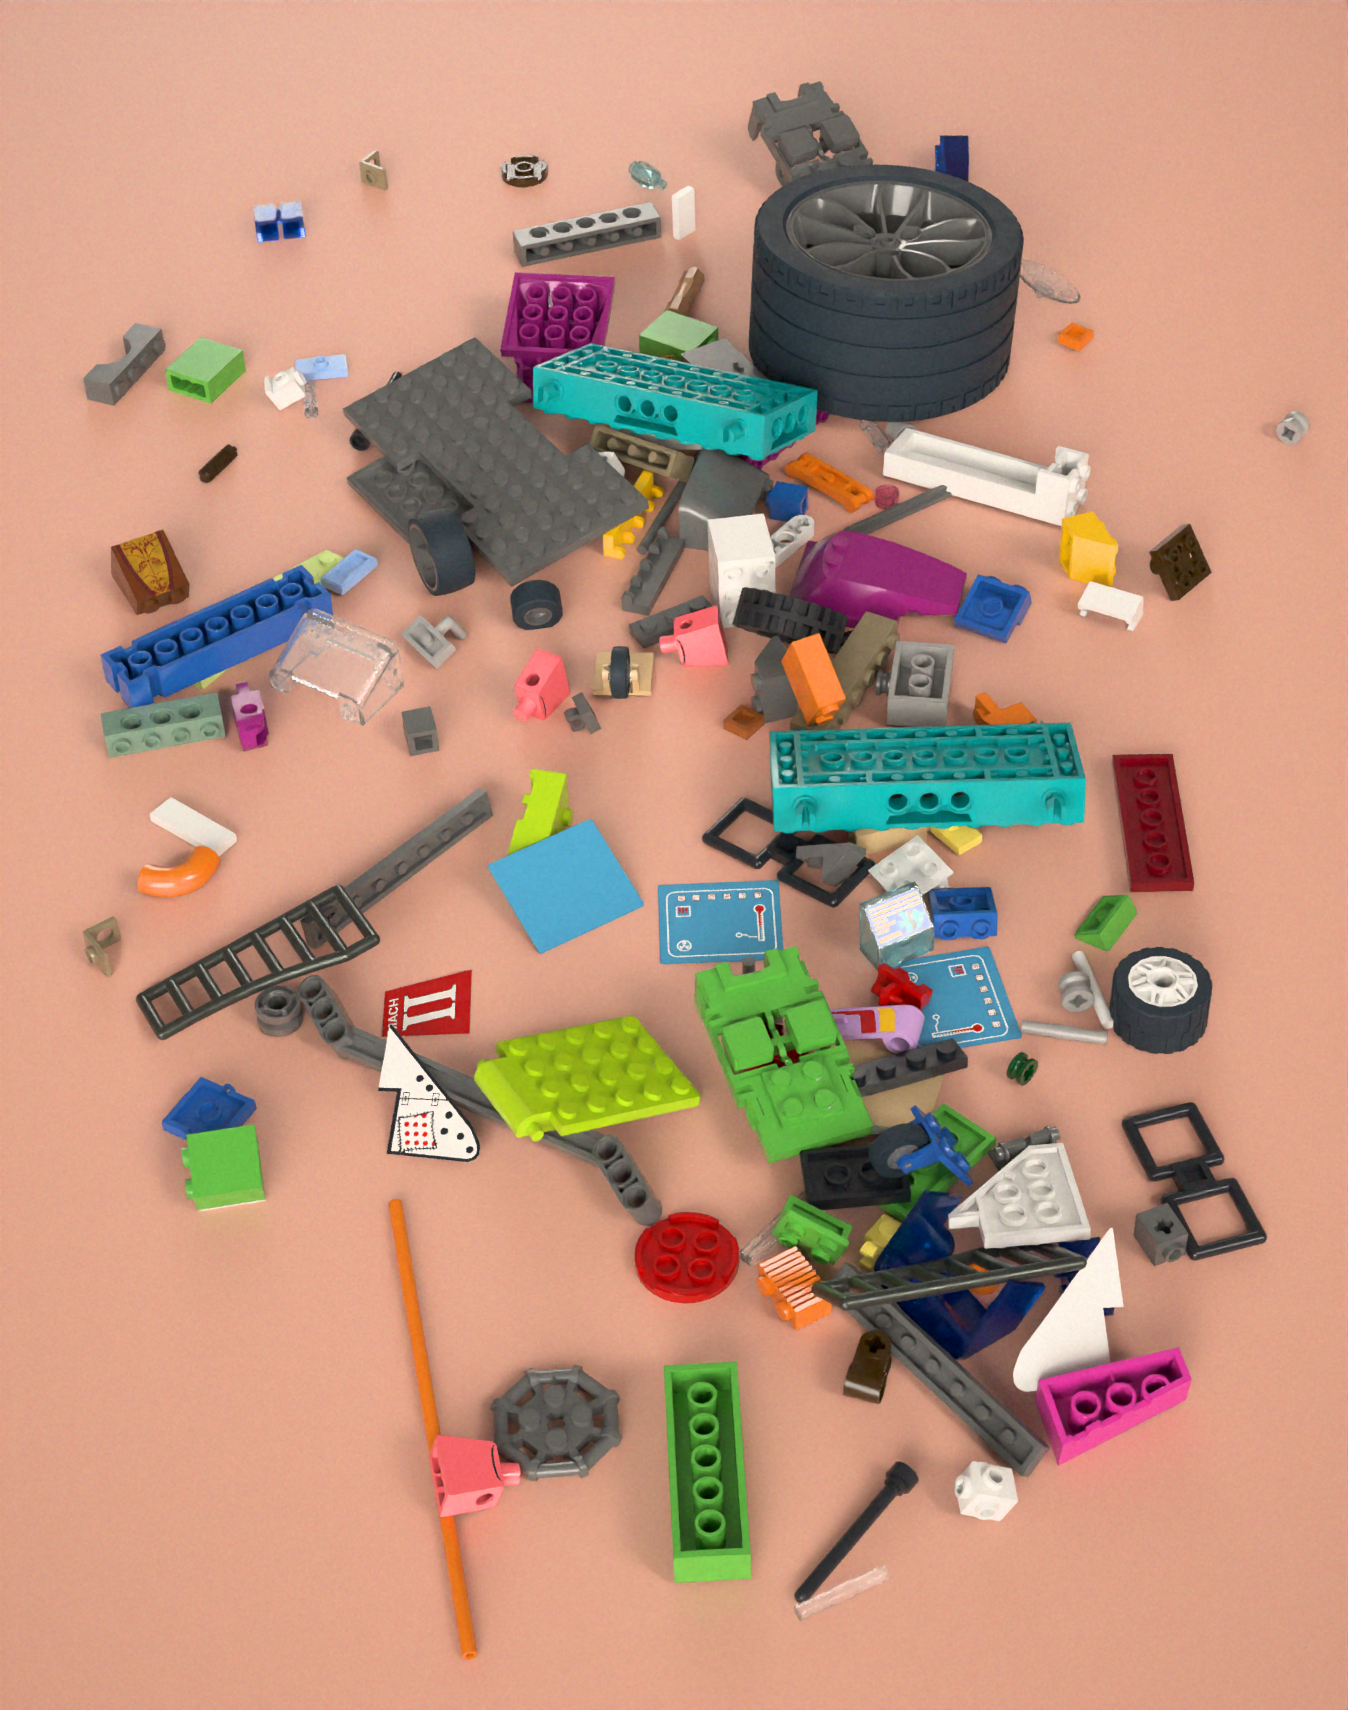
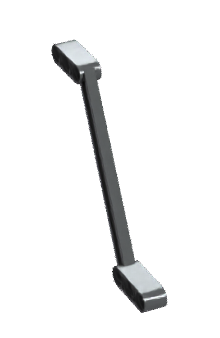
M311 975L305 978L299 986L298 993L322 1039L340 1058L354 1060L381 1072L387 1041L356 1028L338 995L321 976ZM416 1054L456 1106L510 1129L475 1083L474 1078ZM557 1130L544 1132L543 1138L538 1142L600 1168L621 1204L638 1224L643 1226L651 1225L660 1218L663 1209L661 1202L632 1155L615 1136L603 1135L594 1130L561 1136Z

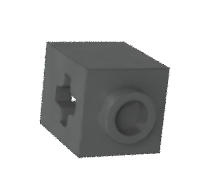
M431 707L402 711L404 735L410 756L439 751L437 728Z
M1168 1203L1136 1214L1134 1237L1154 1266L1165 1262H1174L1185 1255L1188 1232Z

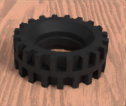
M742 587L732 625L768 638L779 636L780 640L787 644L820 633L827 653L837 654L848 617L841 612L833 611L830 608L806 602L799 598H792L767 590Z

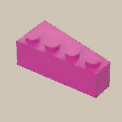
M1179 1347L1039 1380L1035 1403L1058 1466L1185 1401L1192 1379Z

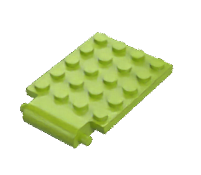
M634 1015L499 1041L496 1043V1053L500 1058L489 1061L487 1059L480 1060L474 1075L475 1083L516 1137L529 1136L534 1142L541 1140L544 1132L557 1130L561 1136L697 1107L701 1099V1095L691 1082L682 1074Z

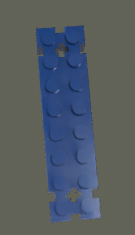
M302 565L282 573L283 578L275 581L273 578L268 579L131 641L132 646L126 649L118 646L100 654L105 679L116 693L121 692L122 700L129 708L150 705L154 703L153 697L157 695L164 698L305 634L304 628L308 626L316 629L333 621L331 594L319 582L314 584L313 576Z

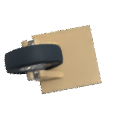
M615 646L612 652H597L593 695H612V698L625 699L628 698V695L651 696L654 653L629 652V648L626 646Z

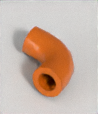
M198 846L195 847L185 862L177 866L163 867L147 863L139 873L138 890L141 894L155 897L173 898L188 895L202 888L211 879L220 866L221 860L212 849Z

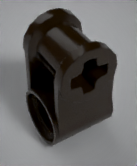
M872 1330L862 1335L853 1362L850 1364L843 1388L844 1396L875 1404L881 1403L891 1368L890 1353L892 1343L886 1333Z

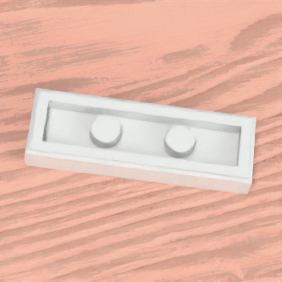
M172 797L150 813L153 823L195 847L205 846L212 849L218 856L237 842L235 833Z

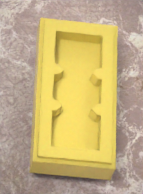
M952 826L948 829L931 827L930 832L958 856L982 843V834L975 828L967 826Z

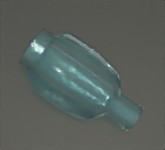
M633 161L630 164L628 171L636 183L648 189L658 187L664 190L666 188L667 181L661 178L660 172L654 166L645 161Z

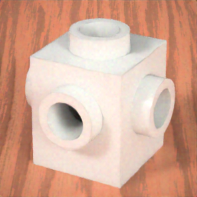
M972 1461L955 1480L954 1492L956 1497H958L960 1514L975 1516L982 1520L1001 1521L1018 1502L1011 1468Z

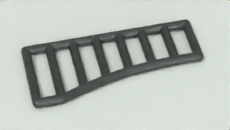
M337 884L139 993L136 996V1002L159 1040H166L206 1017L255 993L285 981L348 962L380 943V936L345 888ZM335 899L338 900L364 936L363 939L347 947L320 909ZM309 914L335 952L316 958L292 923ZM281 930L303 962L283 968L265 941V938ZM252 945L271 972V974L256 980H252L236 955ZM223 961L227 963L241 985L225 994L221 992L208 971ZM197 976L211 1001L194 1009L180 985ZM168 992L183 1016L165 1025L151 1001Z
M1052 1243L988 1249L980 1247L917 1264L816 1282L812 1285L811 1291L822 1300L844 1311L1082 1270L1087 1266V1259L1080 1254ZM1028 1251H1034L1053 1260H1045L1036 1255L1028 1253ZM1001 1256L1017 1264H1020V1266H1013L1009 1263L997 1259V1257ZM974 1264L988 1271L981 1272L968 1265ZM947 1272L956 1277L948 1278L939 1273ZM917 1279L922 1281V1283L915 1284L908 1280ZM885 1285V1286H887V1287H889V1288H887V1289H879V1288H877V1287H875V1286ZM852 1291L856 1294L845 1295L842 1292Z

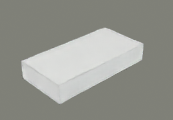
M686 186L672 195L673 238L679 241L696 230L694 188Z

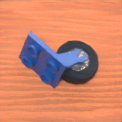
M916 1105L910 1109L915 1117L914 1120L885 1130L872 1142L869 1148L870 1162L875 1171L883 1177H902L918 1168L941 1161L968 1187L974 1183L967 1172L971 1168L969 1162L960 1151L956 1152L953 1147L957 1141L946 1126L942 1128L931 1112L925 1114Z

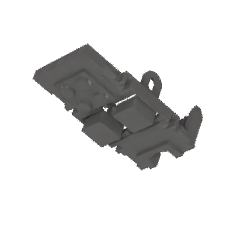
M821 81L809 84V82L800 84L798 98L780 101L777 94L773 92L767 94L765 98L753 101L748 123L749 135L752 141H755L760 132L762 139L776 161V176L782 186L800 177L822 170L873 164L872 158H868L869 153L860 140V134L851 119L843 111H839L840 105L838 103L834 104L827 92L823 90L824 86ZM820 130L819 142L813 137L814 131ZM830 150L832 153L835 154L833 155V158L830 159L829 156H825L824 153H827ZM816 156H819L820 159L825 160L820 162L818 159L798 166H794L796 164L815 159Z

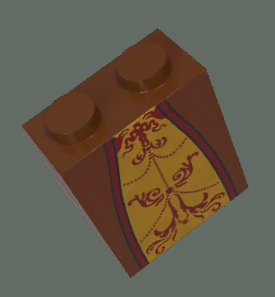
M163 529L111 547V574L137 615L153 613L162 606L179 604L189 597L190 584Z

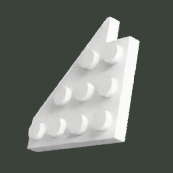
M1063 1143L1029 1145L948 1214L949 1229L979 1227L985 1249L1090 1239L1091 1228Z

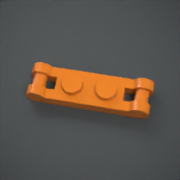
M807 452L800 455L798 461H791L785 465V472L790 478L794 479L797 477L842 503L850 513H854L860 509L861 504H867L874 498L870 488Z

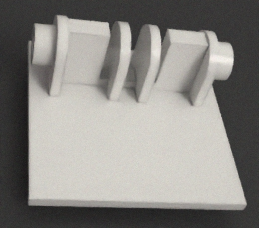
M918 835L868 870L892 897L914 888L918 889L920 896L931 889L949 888L947 878L954 873Z

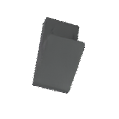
M851 842L797 846L796 859L808 863L810 868L822 869V881L833 886H838L866 855L865 848Z

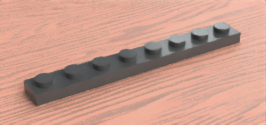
M480 788L475 790L347 885L345 890L361 912H366L491 818L493 813L487 791ZM337 899L320 908L337 933L352 922ZM309 914L300 920L309 946L317 949L327 941Z
M845 1262L834 1279L863 1273L853 1264ZM852 1291L842 1292L845 1295L856 1294ZM888 1303L847 1311L866 1330H878L886 1333L892 1343L891 1353L1021 1476L1029 1477L1050 1447L895 1303Z

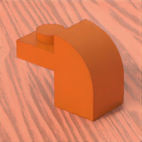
M986 692L975 696L973 717L977 725L1030 724L1032 721L1037 723L1035 716L1022 702L1000 709Z

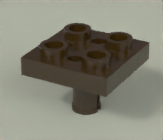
M1191 524L1181 525L1149 551L1152 558L1150 560V570L1153 574L1160 576L1171 601L1180 600L1212 573Z

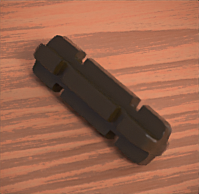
M229 444L224 446L220 452L199 470V479L210 483L238 456L237 448Z

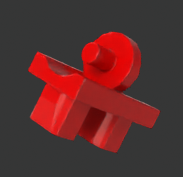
M886 963L878 966V977L871 989V992L879 997L878 1005H912L922 1012L923 1007L930 1002L933 993L932 989L925 984L916 985L913 983L908 972L901 967L893 969Z

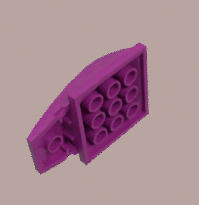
M514 273L500 352L502 357H514L517 365V377L530 388L532 397L522 403H533L534 366L589 343L605 346L614 296L615 277Z
M842 530L824 537L819 542L807 541L789 597L812 602L847 615L846 627L855 628L866 611L896 620L899 624L900 617L905 616L907 613H917L919 615H957L967 580V573L948 563L898 543L859 532Z

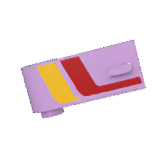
M912 1005L830 1009L843 1040L882 1038L886 1048L894 1054L916 1049L925 1021L923 1013Z

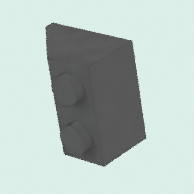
M779 636L772 637L754 661L755 674H751V683L755 691V696L751 697L752 707L754 711L765 716V723L794 717L798 711L797 699L781 662L787 651Z

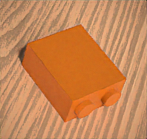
M820 633L792 642L781 660L807 726L817 723V726H821L833 721L834 716L840 711V707L846 699Z

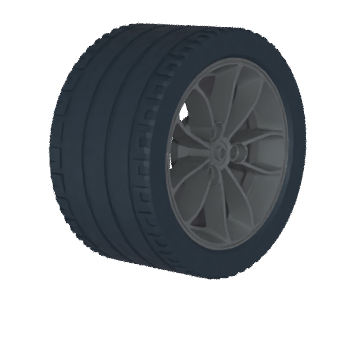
M853 165L818 171L789 182L763 202L755 218L749 323V352L754 366L769 380L818 390L816 410L857 420L878 422L924 420L948 415L977 403L1000 385V381L1005 378L1010 363L1024 244L1023 230L1020 223L1004 203L986 190L960 178L922 168L899 165Z

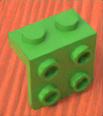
M790 1194L771 1234L778 1237L777 1240L782 1245L788 1248L796 1246L809 1253V1257L813 1261L822 1265L830 1264L834 1266L849 1245L847 1238L853 1226Z

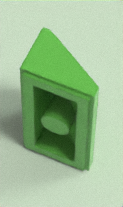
M1103 896L1075 932V938L1101 950L1110 951L1137 915L1130 896Z

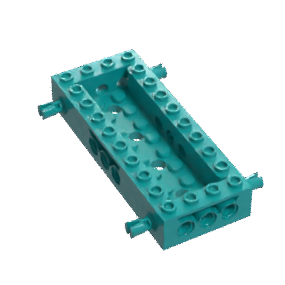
M593 343L533 367V408L543 410V413L549 415L563 414L567 419H586L590 424L604 423L610 425L612 429H631L635 434L649 433L656 435L657 439L662 440L672 438L679 440V443L684 445H702V448L706 450L721 449L725 450V453L729 455H748L752 460H764L768 455L777 453L780 449L791 446L792 443L802 440L805 436L815 432L818 392L815 389Z
M1032 721L1030 724L805 730L802 728L799 731L793 728L791 731H769L774 832L781 831L790 834L809 830L822 833L828 830L853 832L859 829L885 831L890 828L916 830L921 827L948 829L952 826L979 828L983 825L1010 827L1015 824L1041 826L1050 823H1059L1061 825L1084 823L1086 777L1071 722L1044 723L1041 721V723H1034ZM957 792L965 793L959 797L953 796ZM925 793L934 794L931 797H922ZM894 794H902V795H903V796L900 797V798H892V797H891V796L894 795Z

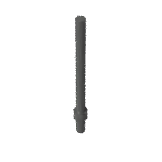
M698 449L696 454L694 455V463L691 472L698 459L701 449ZM678 481L638 545L637 551L640 554L644 555L648 552L651 542H654L657 537L658 529L664 526L680 500L687 482Z

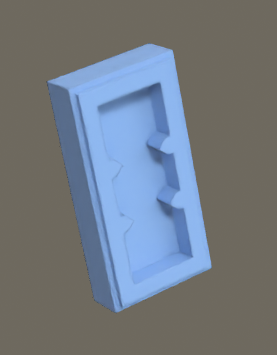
M346 354L295 360L296 371L300 370L306 381L348 376Z
M355 549L320 578L321 585L343 596L378 566L377 558Z

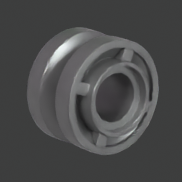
M273 986L265 989L257 996L255 1010L258 1025L265 1034L275 1037L286 1036L295 1032L303 1022L299 994L294 989L287 986Z

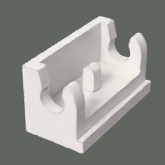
M1090 581L1078 603V609H1081L1079 615L1085 617L1089 610L1125 620L1129 624L1127 630L1134 631L1143 616V597Z

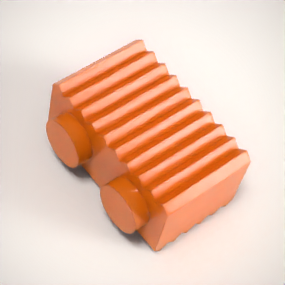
M796 1246L758 1263V1277L756 1278L758 1289L764 1297L770 1295L775 1302L776 1312L783 1322L789 1320L795 1330L799 1331L801 1327H806L807 1324H812L813 1321H818L819 1318L830 1315L832 1304L815 1296L811 1291L814 1283L823 1280L812 1269V1266L809 1265Z

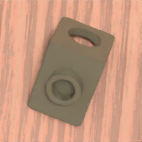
M374 150L359 161L361 182L387 190V172L385 168L380 167L379 151ZM372 159H374V164H371L369 162Z
M114 916L83 931L86 944L84 950L89 962L93 966L97 964L107 977L112 975L107 953L103 949L121 940L118 922ZM111 928V934L107 939L97 941V936L102 930Z

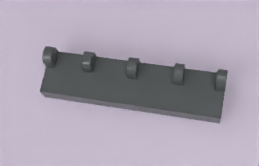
M666 527L658 529L657 539L655 542H651L647 557L642 559L639 564L640 570L637 575L631 578L629 590L625 591L621 597L622 611L649 616L685 549V539L670 537L669 530Z

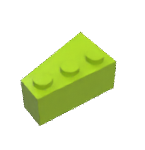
M531 768L529 778L531 779L532 790L530 794H524L522 804L527 805L522 820L517 819L508 855L564 831L566 827L571 826L573 809H569L567 774Z

